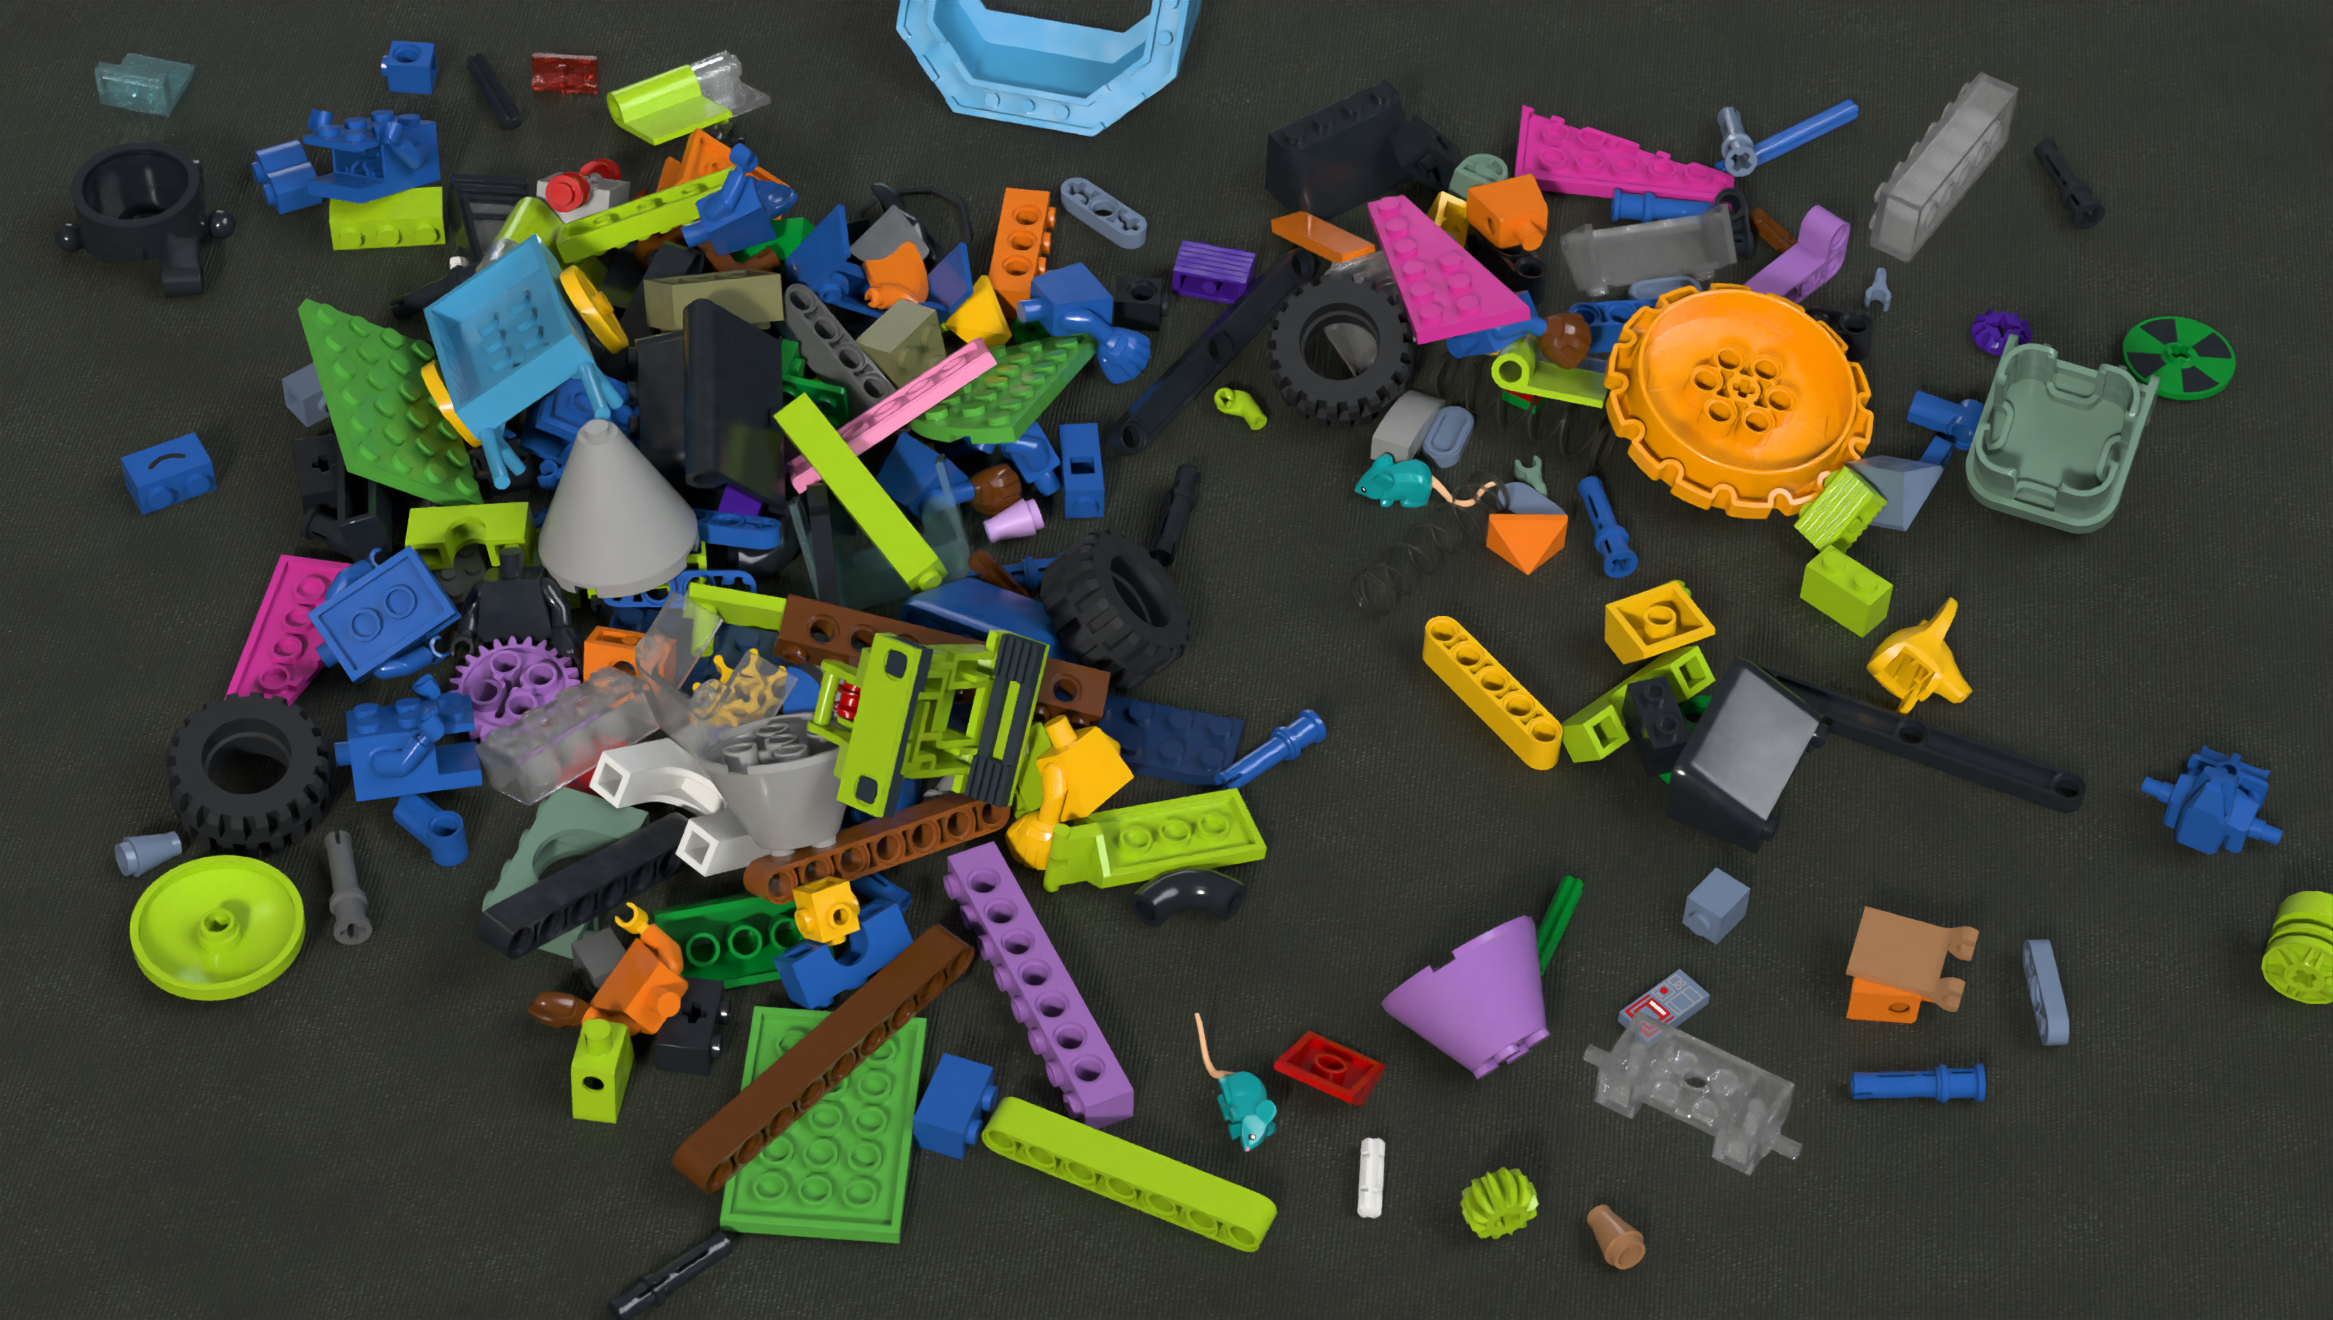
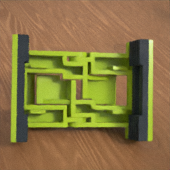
M989 630L986 645L945 644L927 646L912 643V641L905 640L903 637H897L898 635L893 633H875L872 647L862 648L858 668L836 660H822L821 669L824 670L819 696L813 720L808 721L806 729L840 746L833 775L841 780L836 798L837 801L875 817H894L902 782L905 778L920 779L955 775L951 791L959 794L964 793V796H972L973 799H980L982 802H988V804L996 805L999 808L1012 806L1050 648L1049 644L1006 630ZM840 678L844 680L843 684H839ZM977 688L967 731L963 732L947 727L955 690ZM837 691L841 693L839 701H835ZM833 709L837 710L836 724L851 731L830 724Z

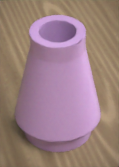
M1022 498L991 519L983 521L985 531L991 543L999 540L1037 535L1036 531L1044 528L1041 513L1034 499L1025 501Z

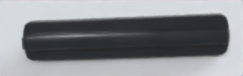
M477 53L475 56L470 55L467 58V68L503 127L507 130L520 127L522 124L521 114L485 55L482 53Z

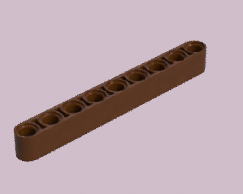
M940 924L929 928L686 1139L674 1155L672 1161L673 1168L705 1193L711 1194L720 1189L956 981L970 966L974 957V948Z

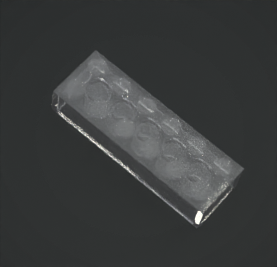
M1979 72L1971 83L1966 82L1963 85L1958 99L1954 103L1949 102L1938 123H1931L1921 143L1917 141L1913 145L1908 159L1904 163L1900 161L1896 165L1891 179L1887 183L1882 182L1878 187L1874 197V202L1878 203L1877 210L1869 223V229L1872 230L1869 246L1907 263L1912 260L2007 143L2019 88L1982 72Z

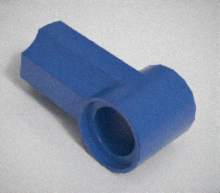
M1917 391L1909 409L1907 421L1943 433L1948 441L1955 443L1954 447L1968 450L1972 444L1984 405L1971 399L1963 400L1956 404Z
M423 793L404 795L399 798V803L393 810L394 820L430 849L435 863L449 867L462 863L467 858L469 853L463 819L459 814L454 811H443Z

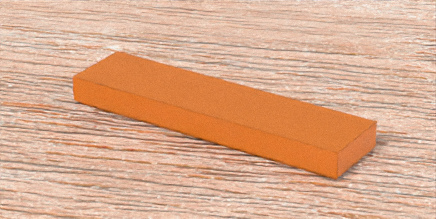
M1296 212L1271 220L1272 232L1344 268L1372 260L1376 257L1374 244L1307 212Z

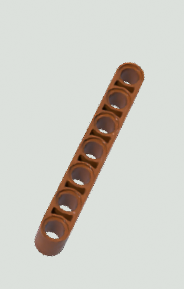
M953 792L897 811L894 817H879L840 830L836 834L837 842L831 846L816 848L811 845L796 848L794 853L786 856H772L769 854L757 858L746 867L743 883L749 893L778 905L795 900L792 889L819 879L832 876L852 881L998 831L1008 822L1010 806L999 808L996 805L988 804V802H982L980 799H973L972 796H964V793Z

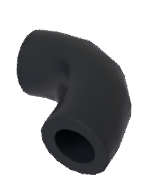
M785 501V508L778 510L769 505L766 510L767 517L777 519L781 524V544L775 548L764 550L729 546L727 569L745 570L754 579L770 577L790 564L803 543L806 525V506L800 502ZM735 577V581H742V577Z
M1185 867L1157 875L1139 887L1130 896L1129 904L1136 917L1151 927H1159L1176 912L1187 909L1203 910L1223 921H1227L1241 907L1246 896L1247 887L1236 879L1212 869Z

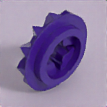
M2004 308L1999 313L1988 309L1985 315H1977L1971 328V336L1976 345L1988 353L1999 356L2003 354L2010 333L2019 336L2018 346L2030 343L2032 332L2029 330V321L2020 320L2018 313L2007 314ZM1998 327L2005 329L2004 337H2001Z

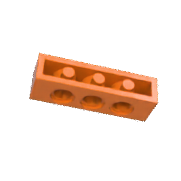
M1006 188L988 276L1005 318H1017V302L1030 299L1032 279L1046 273L1047 258L1043 257V254H1050L1052 238L1051 232H1047V230H1054L1056 221V207H1050V192Z

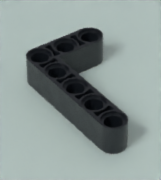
M665 240L661 244L619 322L628 339V347H633L635 339L661 334V329L647 326L643 280L712 273L703 252L693 248L689 249L687 246L670 240ZM605 348L597 363V367L608 377L626 384L628 381H632V370L625 369L626 348L617 354H612Z

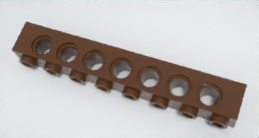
M788 594L782 610L773 655L781 656L786 662L792 664L810 663L821 666L823 659H831L858 668L861 652L855 650L852 644L862 643L867 647H872L875 633H893L898 635L897 637H903L905 640L912 641V643L927 646L945 644L986 645V642ZM811 634H824L829 639V642H818ZM1047 657L1032 722L1046 723L1057 716L1066 715L1073 730L1091 726L1097 727L1103 717L1111 673ZM977 688L956 689L953 703H973ZM1053 692L1065 693L1070 701L1063 702L1058 700Z

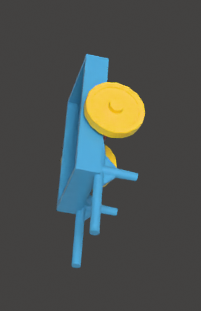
M536 233L423 309L438 356V360L434 359L421 368L424 382L446 420L453 425L456 431L474 448L483 447L494 485L498 489H506L510 485V478L505 464L515 475L522 474L526 469L524 463L503 438L506 421L569 378L582 380L596 419H609L610 410L608 404L613 409H617L624 402L606 376L594 363V358L585 337V333L589 331L588 325L595 336L612 354H617L629 346L625 332L613 313L614 309L611 303L601 291L598 292L591 281L575 265L562 272L557 259Z

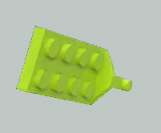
M1237 788L1096 812L1084 818L1074 819L1073 827L1063 823L1054 826L1043 888L1048 892H1056L1060 885L1088 881L1102 889L1151 880L1161 873L1185 867L1212 869L1264 859L1267 847Z

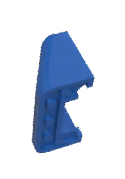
M963 577L911 596L899 609V618L902 622L987 642L989 630H1006L1049 644L1050 648L1047 656L1049 658L1078 664L1076 657L1071 652H1067L1061 644L1063 641L1060 636L1054 633L1050 625L1052 621L1045 614L1044 603L983 582L977 578Z

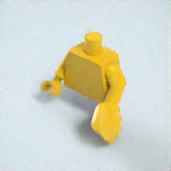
M1066 715L1057 716L1043 726L1053 746L1040 755L1036 762L1042 783L1043 800L1040 810L1029 812L1020 817L1007 829L1005 834V841L1012 857L1017 862L1023 863L1024 867L1030 869L1046 870L1047 860L1050 857L1049 850L1053 829L1056 824L1087 817L1134 778L1131 770L1120 757L1121 748L1119 742L1103 733L1096 726L1073 730Z

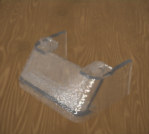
M1728 203L1720 204L1700 215L1593 230L1592 223L1584 224L1560 237L1562 254L1578 291H1586L1588 298L1610 294L1609 288L1632 285L1641 280L1692 275L1693 279L1697 281L1716 278L1715 271L1737 263Z
M673 591L645 636L636 645L635 662L650 720L698 760L697 749L700 744L708 741V745L711 746L718 742L719 732L759 719L775 716L797 683L798 678L747 650L726 684L717 679H710L697 687L693 698L688 696L680 688L724 619Z

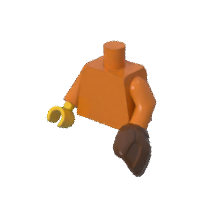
M626 903V905L634 910L633 919L626 923L618 916H615V921L632 934L639 933L641 937L634 940L591 1002L588 1004L584 1000L566 993L545 991L535 997L528 1007V1012L539 1022L557 1029L581 1028L583 1022L587 1019H603L609 1022L624 1023L629 1027L630 1037L637 1035L638 1032L653 1035L660 1029L667 1017H672L679 1011L680 999L688 989L689 983L681 976L683 971L682 950L657 925L648 924V915L645 911L633 903Z

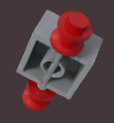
M599 158L585 164L579 173L557 172L538 180L536 198L544 202L566 224L627 203L629 201L630 182L621 181V171L615 162L607 158Z

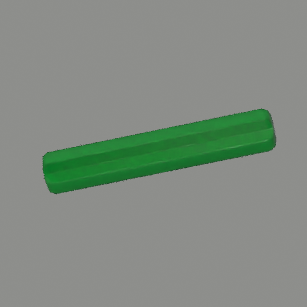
M1566 875L1562 878L1536 932L1541 976L1544 975L1583 892V882L1580 878H1573L1571 875Z

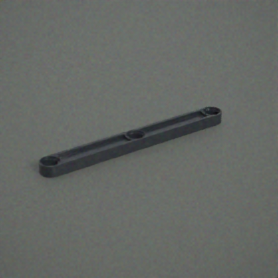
M1295 248L1283 252L1112 425L1108 438L1112 450L1117 455L1129 456L1143 451L1274 316L1275 312L1283 307L1282 301L1289 294L1295 295L1299 291V286L1305 284L1314 274L1315 263L1312 254L1304 248ZM1293 257H1296L1300 262L1301 272L1299 275L1292 268ZM1210 341H1213L1218 347L1219 354L1217 359H1214L1209 352ZM1125 428H1127L1133 436V444L1131 448L1128 447L1123 440V431Z
M1758 666L1825 715V725L1830 726L1829 732L2058 812L2072 813L2079 810L2083 804L2086 784L2080 776L1767 667ZM1906 733L1914 734L1920 739V742L1914 744L1907 743L1900 738V735ZM2059 787L2070 788L2077 796L2066 798L2059 795L2056 789Z

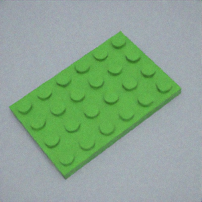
M306 298L298 307V312L347 472L443 506L484 504L479 485L472 477L474 472L470 458L466 453L462 436L440 412L421 374L422 367L432 360H436L433 348L423 340H414L399 334L392 328L380 327L360 316H352L336 310L329 304H320Z
M754 1006L741 1092L833 1012ZM912 1018L726 1183L720 1217L721 1231L900 1243L913 1142V1118L917 1111L927 1033V1018Z

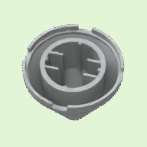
M603 419L591 420L582 426L577 433L538 538L541 565L545 568L548 578L555 580L560 588L574 594L578 592L577 586L596 589L598 598H618L636 595L667 583L687 567L686 557L691 550L696 552L698 550L700 537L696 515L683 497L614 423Z

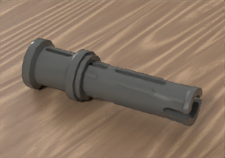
M339 830L341 843L337 844L335 831L327 834L324 840L334 891L329 899V908L332 914L336 916L333 933L338 942L346 945H356L367 940L372 934V924L365 916L368 899L366 894L359 889L350 833Z

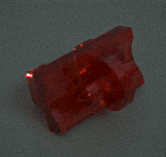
M533 53L532 90L557 92L558 95H566L567 92L597 94L598 56Z

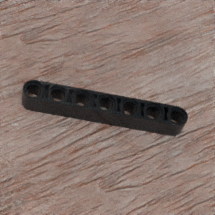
M671 813L498 902L481 915L476 926V936L507 958L512 960L518 959L691 866L677 856L676 851L689 819L680 813Z

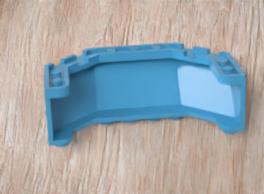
M900 0L896 30L909 45L918 62L932 82L938 87L953 112L1095 137L1177 78L1200 12L1202 0H1153L1151 13L1124 33L987 10L981 0Z

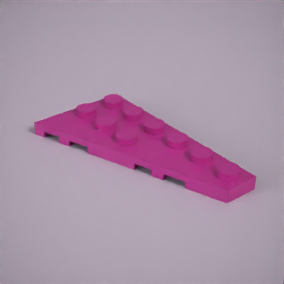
M1525 105L1522 107L1515 177L1532 173L1539 189L1542 191L1612 198L1613 190L1620 189L1621 193L1643 195L1645 191L1651 192V194H1655V198L1711 202L1723 189L1734 188L1735 178L1734 175L1695 162L1684 165L1670 160L1671 154L1658 150L1656 155L1639 150L1640 144L1588 126L1580 130L1565 125L1564 118L1552 115L1550 119L1535 115L1534 108ZM1722 202L1724 210L1731 211L1732 206L1727 202Z
M1404 195L1384 197L1378 201L1367 203L1370 220L1418 345L1531 319L1530 307Z
M281 554L226 695L238 693L239 697L250 696V692H263L264 698L271 699L273 695H277L287 699L288 707L294 703L326 666L315 649L325 641L307 613L325 602V593L338 572L352 564Z

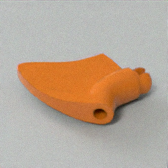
M905 242L888 257L865 260L861 265L871 288L866 290L864 297L865 300H871L868 303L869 307L889 309L899 299L916 304L926 301L929 291L927 272L914 243Z

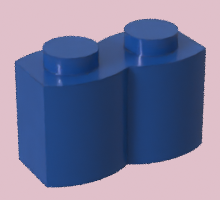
M297 139L254 151L256 162L251 163L252 173L257 184H264L262 185V191L268 206L274 205L279 214H284L323 203L322 197L308 195L307 180L316 178L317 175Z

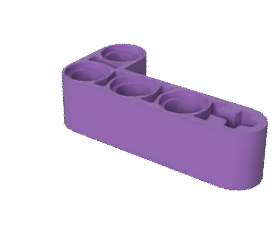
M1814 206L1802 221L1798 243L1743 285L1749 286L1754 292L1766 295L1768 292H1771L1796 304L1800 303L1832 278L1840 269L1846 254L1850 224L1822 206Z

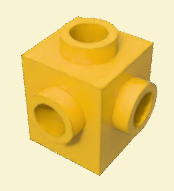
M828 876L792 889L797 907L795 922L804 938L832 946L846 941L847 934L860 930L857 917L860 914V907L855 895L851 892L848 880Z

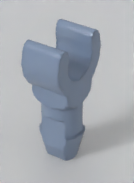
M1884 268L1877 269L1872 286L1865 293L1864 307L1866 309L1869 308L1872 300L1881 301L1884 304L1883 311L1885 312L1890 307L1892 296L1891 292L1887 289V272Z

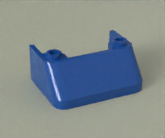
M838 204L785 260L786 277L792 284H803L809 287L823 303H829L880 318L888 309L871 308L868 306L871 300H865L864 297L866 290L871 288L862 266L846 261L851 255L845 206ZM960 242L927 275L929 283L928 296L925 302L918 303L919 305L936 310L939 325L943 324L973 294L968 250L965 243Z

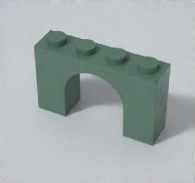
M556 785L550 797L541 801L536 820L531 829L527 828L522 833L519 849L514 858L508 859L505 862L501 871L500 881L495 890H489L486 894L482 912L484 913L498 902L539 882L538 878L541 873L555 861L569 856H589L649 825V812L630 806L617 809L604 798ZM598 916L542 945L538 949L573 959L571 943L598 932Z

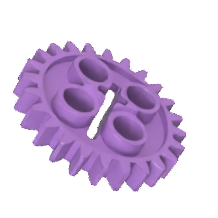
M511 636L508 645L502 646L500 641L495 639L493 643L494 649L489 651L480 645L478 647L480 653L478 658L467 654L465 656L467 667H455L457 678L449 679L451 689L449 692H458L462 696L471 695L475 730L467 731L468 739L473 741L480 737L483 748L488 747L495 741L500 752L504 750L507 743H513L515 751L519 752L522 742H528L533 749L537 746L536 738L542 737L547 742H551L550 731L555 730L564 733V721H574L573 709H580L581 707L579 696L582 695V688L577 667H573L571 657H562L555 648L549 651L547 640H543L537 646H533L530 636L524 640L523 644H517L515 637Z

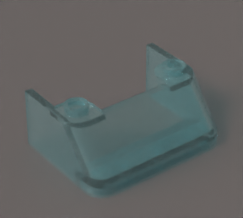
M945 454L938 455L935 461L944 495L931 499L925 505L922 512V521L926 533L920 534L948 572V575L942 578L939 586L966 577L971 569L967 563L968 558L971 556L970 547ZM800 495L792 497L789 509L816 599L819 601L812 533ZM832 529L841 607L860 610L913 594L876 547L850 554L845 537L840 532Z

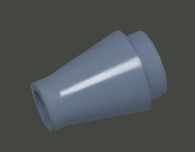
M175 831L124 837L122 843L115 845L116 861L124 876L133 874L139 877L172 857L182 854V845Z

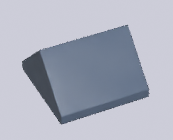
M1884 455L1844 462V466L1861 475L1888 501L1887 505L1882 508L1881 512L1877 513V517L1873 518L1872 523L1868 525L1905 532L1944 471L1941 465Z

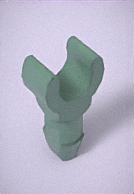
M1533 456L1532 468H1525L1519 460H1515V478L1531 486L1547 498V488L1541 474L1542 462L1540 458Z

